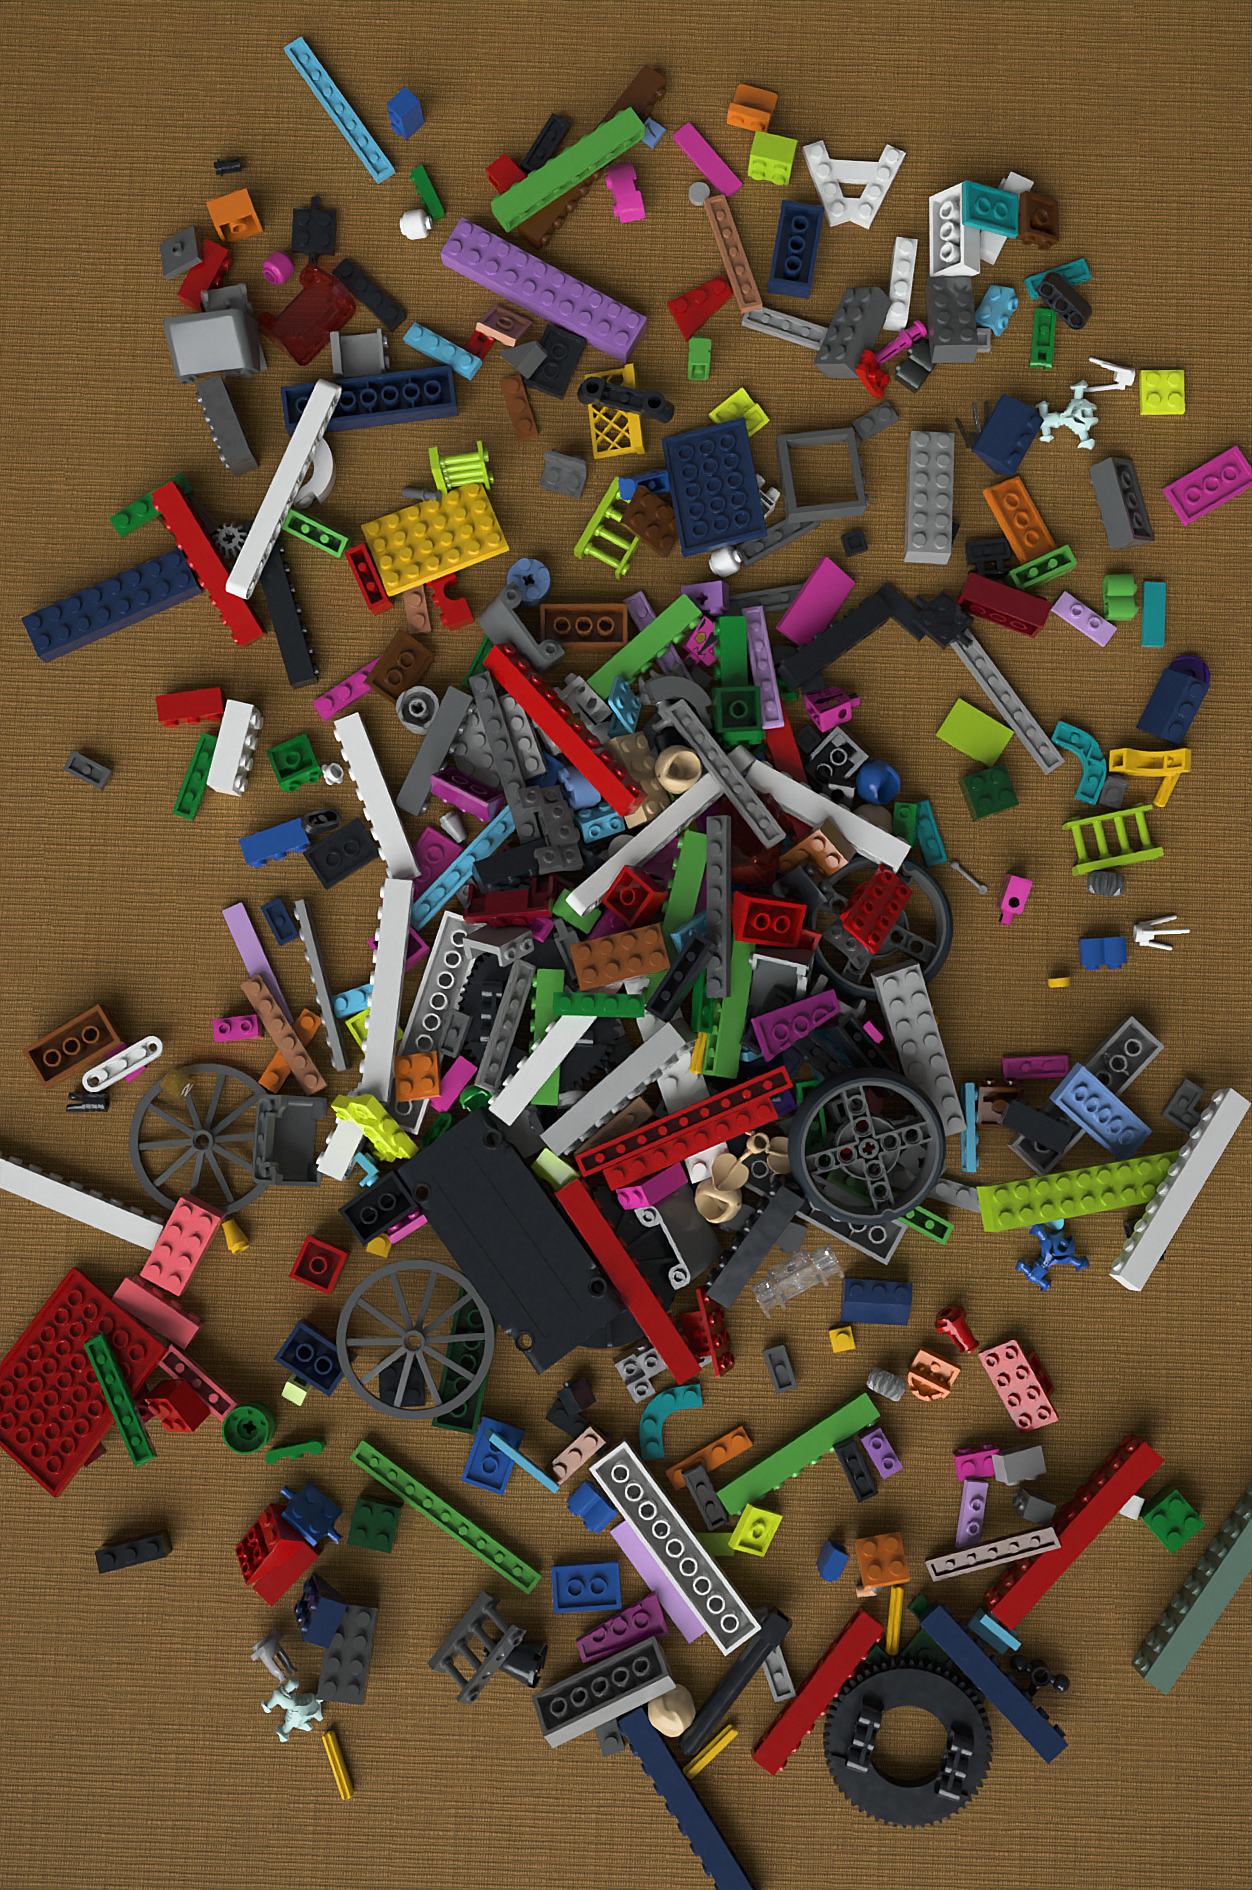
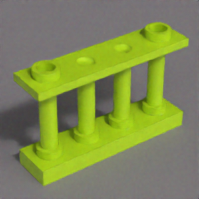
M477 441V452L449 456L439 454L437 447L428 448L431 470L437 489L442 492V495H447L448 490H451L452 487L473 483H485L487 492H491L490 484H494L493 472L488 471L486 463L489 462L488 450L483 448L482 441Z
M616 476L575 546L574 556L582 560L585 554H590L617 569L615 571V578L619 580L622 575L626 576L631 567L629 562L641 540L635 536L631 543L605 529L604 525H602L606 518L609 519L611 517L620 522L623 516L622 513L614 510L615 507H613L616 499H621L618 483L619 477ZM595 536H602L627 550L622 561L594 547L592 541Z
M1144 802L1131 805V809L1086 819H1081L1080 816L1067 819L1068 823L1062 825V830L1072 828L1079 857L1078 865L1072 867L1073 876L1163 856L1162 847L1155 848L1151 844L1144 812L1153 809L1152 804L1144 806ZM1135 815L1143 846L1140 852L1133 853V849H1130L1123 817ZM1114 819L1122 851L1120 856L1112 857V854H1109L1102 826L1103 821ZM1093 824L1100 852L1098 861L1091 862V859H1088L1080 826Z

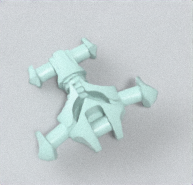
M1085 380L1075 385H1070L1071 389L1075 390L1074 399H1071L1064 413H1057V411L1048 413V405L1050 403L1044 400L1036 404L1035 408H1039L1040 416L1044 419L1040 427L1043 436L1039 438L1040 441L1050 442L1054 438L1051 435L1050 428H1058V426L1065 424L1075 434H1079L1081 443L1078 448L1093 449L1095 440L1089 439L1087 431L1098 423V418L1093 417V411L1097 410V406L1083 399V391L1088 387Z
M289 1677V1681L285 1685L274 1689L272 1697L267 1701L263 1700L261 1702L266 1713L272 1712V1708L276 1704L281 1705L284 1709L287 1708L284 1725H278L274 1730L279 1735L281 1742L290 1739L289 1732L293 1727L310 1731L313 1728L310 1722L313 1717L318 1721L323 1719L321 1713V1702L323 1700H317V1694L306 1693L296 1695L292 1691L300 1685L298 1678Z

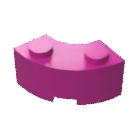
M632 163L608 167L605 183L607 190L610 189L613 195L614 204H612L614 217H618L621 224L646 218L640 190L638 191L635 182L637 177Z

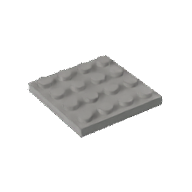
M509 693L499 697L525 782L549 772L529 715ZM477 707L473 715L469 714L466 721L468 723L467 729L463 735L460 734L457 740L459 745L453 757L459 771L503 792L502 783Z

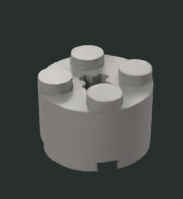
M415 686L404 691L399 696L396 703V711L400 721L409 731L424 735L427 734L441 702L430 689L423 686ZM423 708L424 710L422 712H419V714L416 712L417 710H421Z

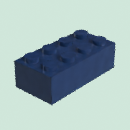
M782 200L767 289L768 293L809 299L825 207Z

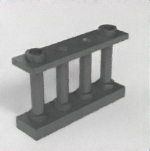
M483 1591L427 1663L434 1671L443 1673L447 1671L462 1689L456 1700L470 1705L478 1699L482 1689L514 1647L520 1644L524 1634L527 1632L525 1627L515 1624L510 1626L496 1610L500 1599L496 1594ZM488 1616L505 1634L497 1645L481 1628ZM474 1634L490 1652L483 1664L467 1646ZM460 1653L476 1670V1673L469 1682L454 1666V1660Z

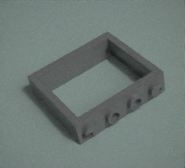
M853 427L777 435L775 450L787 524L864 515L866 507L869 506L868 494H864L865 475L861 474L862 457L857 453L859 439L858 435H854ZM847 442L857 501L797 507L788 448Z

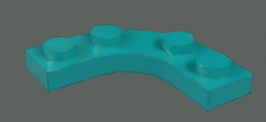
M1058 721L1050 738L1051 743L1076 754L1081 761L1083 769L1081 780L1073 798L1094 806L1105 782L1106 760L1102 755L1099 744L1092 736L1079 728Z
M700 1383L667 1388L655 1395L642 1413L639 1424L642 1461L665 1458L662 1442V1425L672 1412L681 1409L703 1407Z

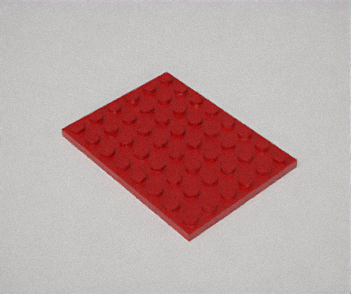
M77 1267L71 1268L0 1363V1447L54 1498L60 1497L115 1423L114 1416L83 1344L101 1333L107 1334L133 1397L169 1350L166 1345L132 1315L111 1300L112 1298Z

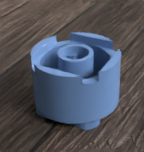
M522 558L510 568L507 575V585L514 581L521 591L522 599L519 604L520 606L531 608L543 604L548 599L551 593V580L549 571L544 564L535 559ZM533 581V584L529 583L528 586H526V582Z
M575 766L558 770V778L560 783H562L561 793L564 801L566 800L568 808L576 811L598 806L597 803L601 800V794Z

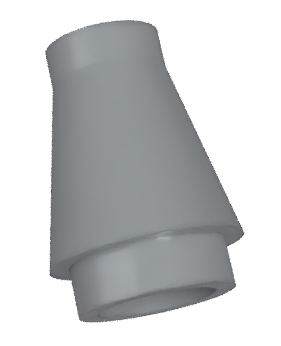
M452 810L439 819L441 822L440 826L457 843L468 837L458 813L455 814Z

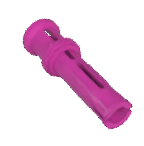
M915 320L911 327L905 331L901 330L896 339L875 353L874 359L878 365H882L904 348H911L913 343L921 337L925 338L927 331L924 325L919 320Z

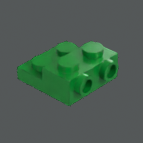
M306 733L266 750L277 781L284 792H295L300 788V785L307 782L310 784L316 783L324 775Z

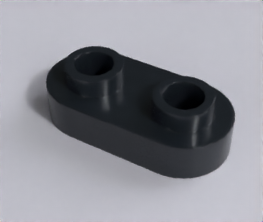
M332 808L308 812L302 818L301 827L309 834H319L334 830L340 824L341 815Z

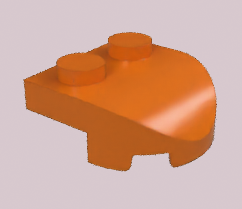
M920 1346L908 1368L907 1381L911 1392L924 1401H932V1399L940 1397L942 1399L950 1393V1387L959 1374L961 1365Z

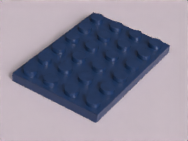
M744 417L661 439L683 557L768 536Z

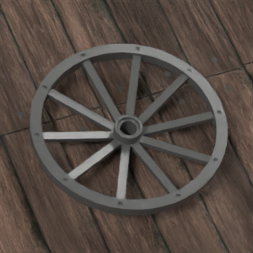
M203 1063L186 1066L167 1074L157 1081L140 1101L134 1113L129 1133L131 1162L144 1189L158 1203L174 1211L178 1202L168 1197L158 1187L198 1152L190 1194L197 1197L206 1154L229 1205L219 1207L218 1209L228 1215L241 1210L255 1201L269 1185L257 1184L246 1196L236 1201L213 1150L252 1172V1164L217 1143L251 1140L255 1138V1133L217 1136V1134L257 1102L261 1095L269 1094V1092L247 1073L221 1064ZM205 1072L219 1073L203 1128L190 1090L185 1096L186 1086L188 1085L185 1077ZM226 1075L240 1080L255 1092L252 1097L211 1130ZM177 1080L181 1090L183 1091L185 1088L183 1096L196 1131L152 1103L166 1087ZM147 1111H152L191 1136V1139L140 1143L141 1128ZM204 1134L209 1138V1143L206 1147L200 1144V1138ZM192 1145L154 1182L152 1181L145 1169L141 1150Z
M402 1260L376 1270L366 1277L351 1293L338 1322L337 1354L343 1374L349 1385L369 1406L395 1418L406 1420L430 1419L459 1407L481 1385L489 1370L494 1353L495 1330L490 1310L470 1281L458 1270L433 1260ZM406 1269L432 1270L414 1327L396 1272ZM438 1273H441L456 1281L468 1293L422 1329ZM386 1275L390 1276L407 1330L361 1297L373 1283ZM473 1298L481 1313L485 1332L427 1336V1334ZM356 1303L402 1337L347 1338L349 1320ZM417 1335L420 1338V1345H411L409 1336ZM485 1340L483 1359L476 1375L428 1345V1343ZM402 1345L360 1380L352 1367L347 1346ZM407 1351L394 1405H391L373 1395L364 1384ZM423 1351L471 1381L470 1384L456 1397L443 1403ZM414 1354H416L436 1405L435 1407L425 1409L400 1408Z

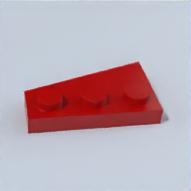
M721 275L667 302V308L686 342L713 314L733 297V292L724 275Z

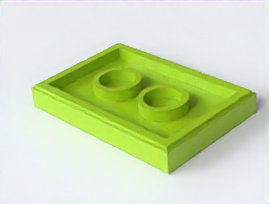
M959 698L935 736L987 768H992L1014 734V731Z

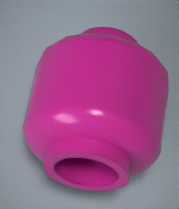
M275 251L263 262V275L272 284L281 285L294 273L293 259L287 253Z

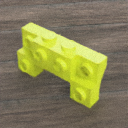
M366 1093L356 1097L338 1095L331 1104V1107L337 1112L336 1116L340 1120L355 1122L363 1134L370 1139L366 1146L372 1151L371 1155L380 1162L385 1160L393 1163L396 1157L412 1159L419 1151L416 1144L373 1095Z

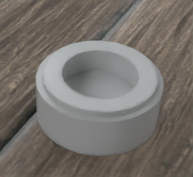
M696 182L689 188V200L694 205H704V199L710 196V189L705 183Z

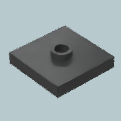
M194 225L159 244L163 276L167 280L203 262L199 232Z

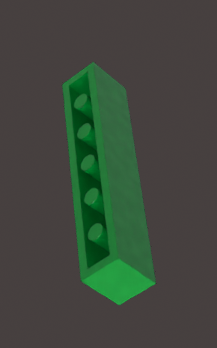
M746 616L717 617L716 622H713V635H716L717 644H714L713 652L714 657H717L714 676L715 679H718V688L748 686ZM723 732L717 733L716 740L721 749H735L739 746H727V741H722ZM740 740V745L750 748L749 740Z

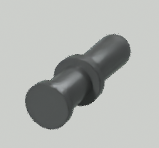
M404 487L401 491L402 496L405 498H418L423 501L435 500L437 502H440L442 499L441 491H431L429 488L422 490Z

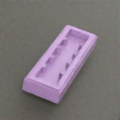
M1065 591L1051 609V611L1102 647L1107 644L1117 630L1115 626Z
M964 1480L955 1543L957 1548L980 1543L988 1489L986 1481Z

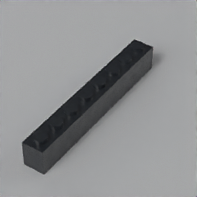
M255 519L244 522L247 536ZM276 539L259 578L289 683L295 690L319 683L317 676L320 675L317 663L312 661L311 656L314 655V650L311 642L307 643L305 635H309L306 623H302L300 615L303 614L299 602H295L294 595L297 594L294 582L289 581L288 575L291 574L288 562H284L282 556L285 554V549L282 541L278 542V539Z
M623 817L624 831L590 843L584 842L582 831L578 828L580 840L577 845L578 848L582 847L597 856L609 848L614 838L620 835L635 837L645 827L641 825L628 829ZM545 837L473 862L472 873L481 893H495L503 886H514L525 878L529 877L532 879L540 876V865L538 859L534 856L535 849L547 847Z

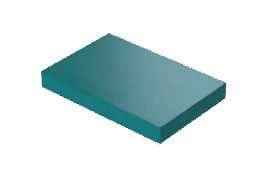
M965 180L962 182V225L1013 239L1019 236L1018 194Z

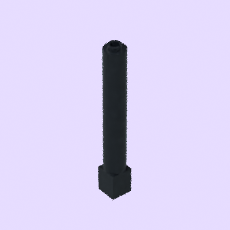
M774 1606L761 1623L762 1628L756 1632L700 1708L691 1725L678 1738L679 1749L688 1756L690 1754H697L772 1650L777 1648L791 1629L792 1619Z

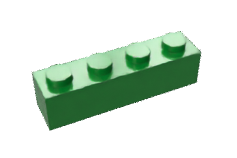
M423 165L411 169L412 184L415 183V190L422 197L420 200L423 207L426 206L427 215L431 216L433 222L444 218V210Z

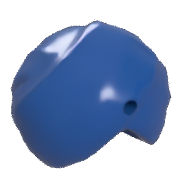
M875 759L865 761L856 776L855 786L858 795L866 803L886 805L899 793L901 780L896 770L885 760Z

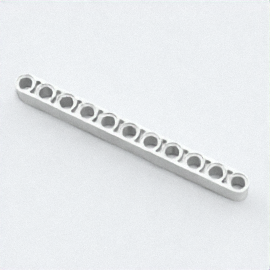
M321 378L317 381L226 584L227 592L246 600L251 597L339 401L342 391L341 386Z
M739 745L727 755L742 777L750 771L757 760L742 745ZM708 772L577 887L568 896L566 902L581 917H585L596 908L624 865L641 868L724 794V791Z

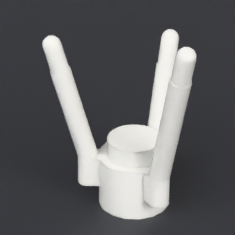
M1093 357L1089 358V361L1115 371L1113 379L1117 381V384L1089 387L1083 392L1111 389L1124 390L1125 385H1132L1135 378V368L1118 366Z
M1176 915L1139 922V924L1134 925L1133 937L1134 941L1139 942L1140 946L1173 950L1172 946L1149 940L1154 939V934L1189 933L1190 929L1154 930L1153 926H1150L1177 918Z

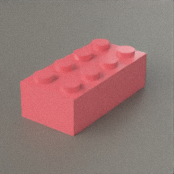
M190 1193L181 1196L140 1276L177 1296L182 1295L190 1285L227 1213Z

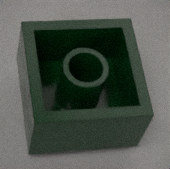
M760 686L711 689L713 733L762 730Z
M1004 763L963 777L958 782L973 822L1005 812L1019 805Z
M360 1493L356 1500L346 1544L391 1554L395 1545L404 1503Z

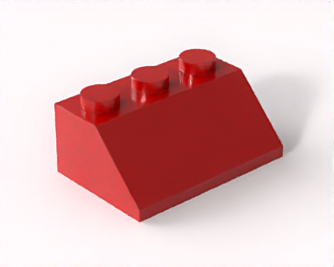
M735 891L731 908L735 940L797 949L807 905L792 898Z

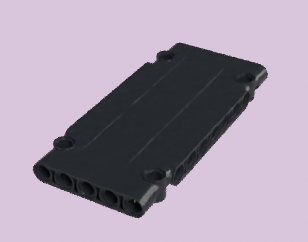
M484 1106L473 1111L397 1170L411 1190L413 1199L422 1206V1213L501 1328L509 1337H513L516 1348L524 1353L538 1375L627 1310L625 1304L612 1288L610 1280L600 1271L601 1266L532 1168H530L522 1154L513 1143H509L505 1132L499 1129ZM493 1133L499 1136V1141L496 1145H493L490 1141ZM423 1187H426L428 1190V1196L425 1199L421 1196L420 1192ZM597 1280L604 1284L602 1293L597 1292L594 1288ZM524 1335L531 1337L532 1343L530 1347L523 1343Z

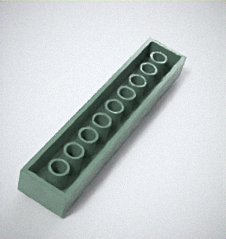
M1252 1483L1248 1486L1247 1494L1243 1500H1240L1235 1505L1231 1518L1223 1523L1222 1531L1218 1537L1210 1542L1206 1555L1198 1560L1196 1570L1185 1579L1181 1592L1173 1597L1171 1607L1167 1613L1165 1612L1160 1616L1158 1626L1154 1632H1150L1146 1637V1644L1142 1650L1137 1651L1133 1657L1131 1665L1143 1679L1165 1695L1168 1694L1252 1569Z

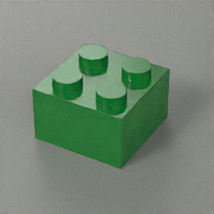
M1167 1484L1144 1504L1138 1516L1171 1554L1176 1552L1206 1525L1177 1489L1170 1484Z

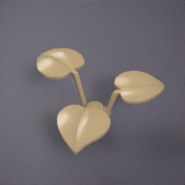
M745 1132L750 1138L747 1140L748 1151L737 1160L734 1155L725 1153L719 1155L714 1160L711 1168L714 1188L717 1191L728 1192L741 1187L747 1181L749 1175L748 1168L741 1164V1162L752 1153L757 1154L764 1150L769 1154L767 1164L773 1172L777 1174L792 1172L788 1158V1138L775 1137L769 1142V1138L764 1133Z

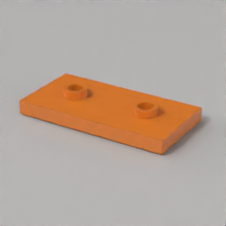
M1019 475L988 487L982 492L1021 566L1058 549Z

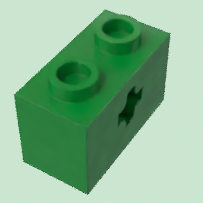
M895 802L891 835L895 838L897 836L904 838L912 849H916L921 806L918 804Z

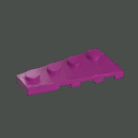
M834 989L824 991L751 1019L765 1062H769L778 1053L786 1050L795 1041L807 1035L809 1031L821 1025L841 1010Z
M656 1590L576 1638L583 1663L626 1650L653 1636L656 1639L669 1636Z

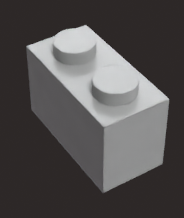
M1027 1443L1002 1450L1000 1454L992 1455L996 1481L1004 1482L1008 1486L1017 1485L1020 1483L1019 1480L1037 1479L1039 1474L1046 1473L1041 1445Z

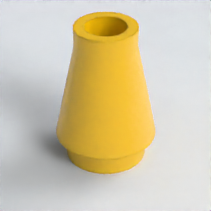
M234 1219L222 1224L228 1250L236 1254L249 1247V1239Z

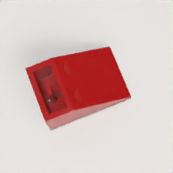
M270 1503L235 1548L245 1584L248 1586L291 1559L304 1543L303 1536L280 1516L287 1508L286 1505Z

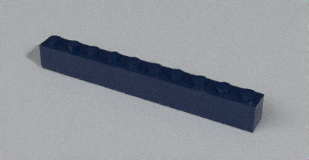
M642 1704L618 1716L617 1727L621 1735L628 1737L631 1742L629 1747L634 1756L639 1755L643 1762L641 1766L647 1776L651 1775L655 1782L653 1786L659 1796L663 1795L667 1801L665 1806L669 1814L676 1816L679 1821L677 1823L678 1828L683 1836L687 1835L691 1843L689 1845L694 1855L701 1857L705 1873L708 1877L712 1875L715 1880V1889L757 1890L694 1785L683 1773V1767L664 1736L651 1724L645 1705Z

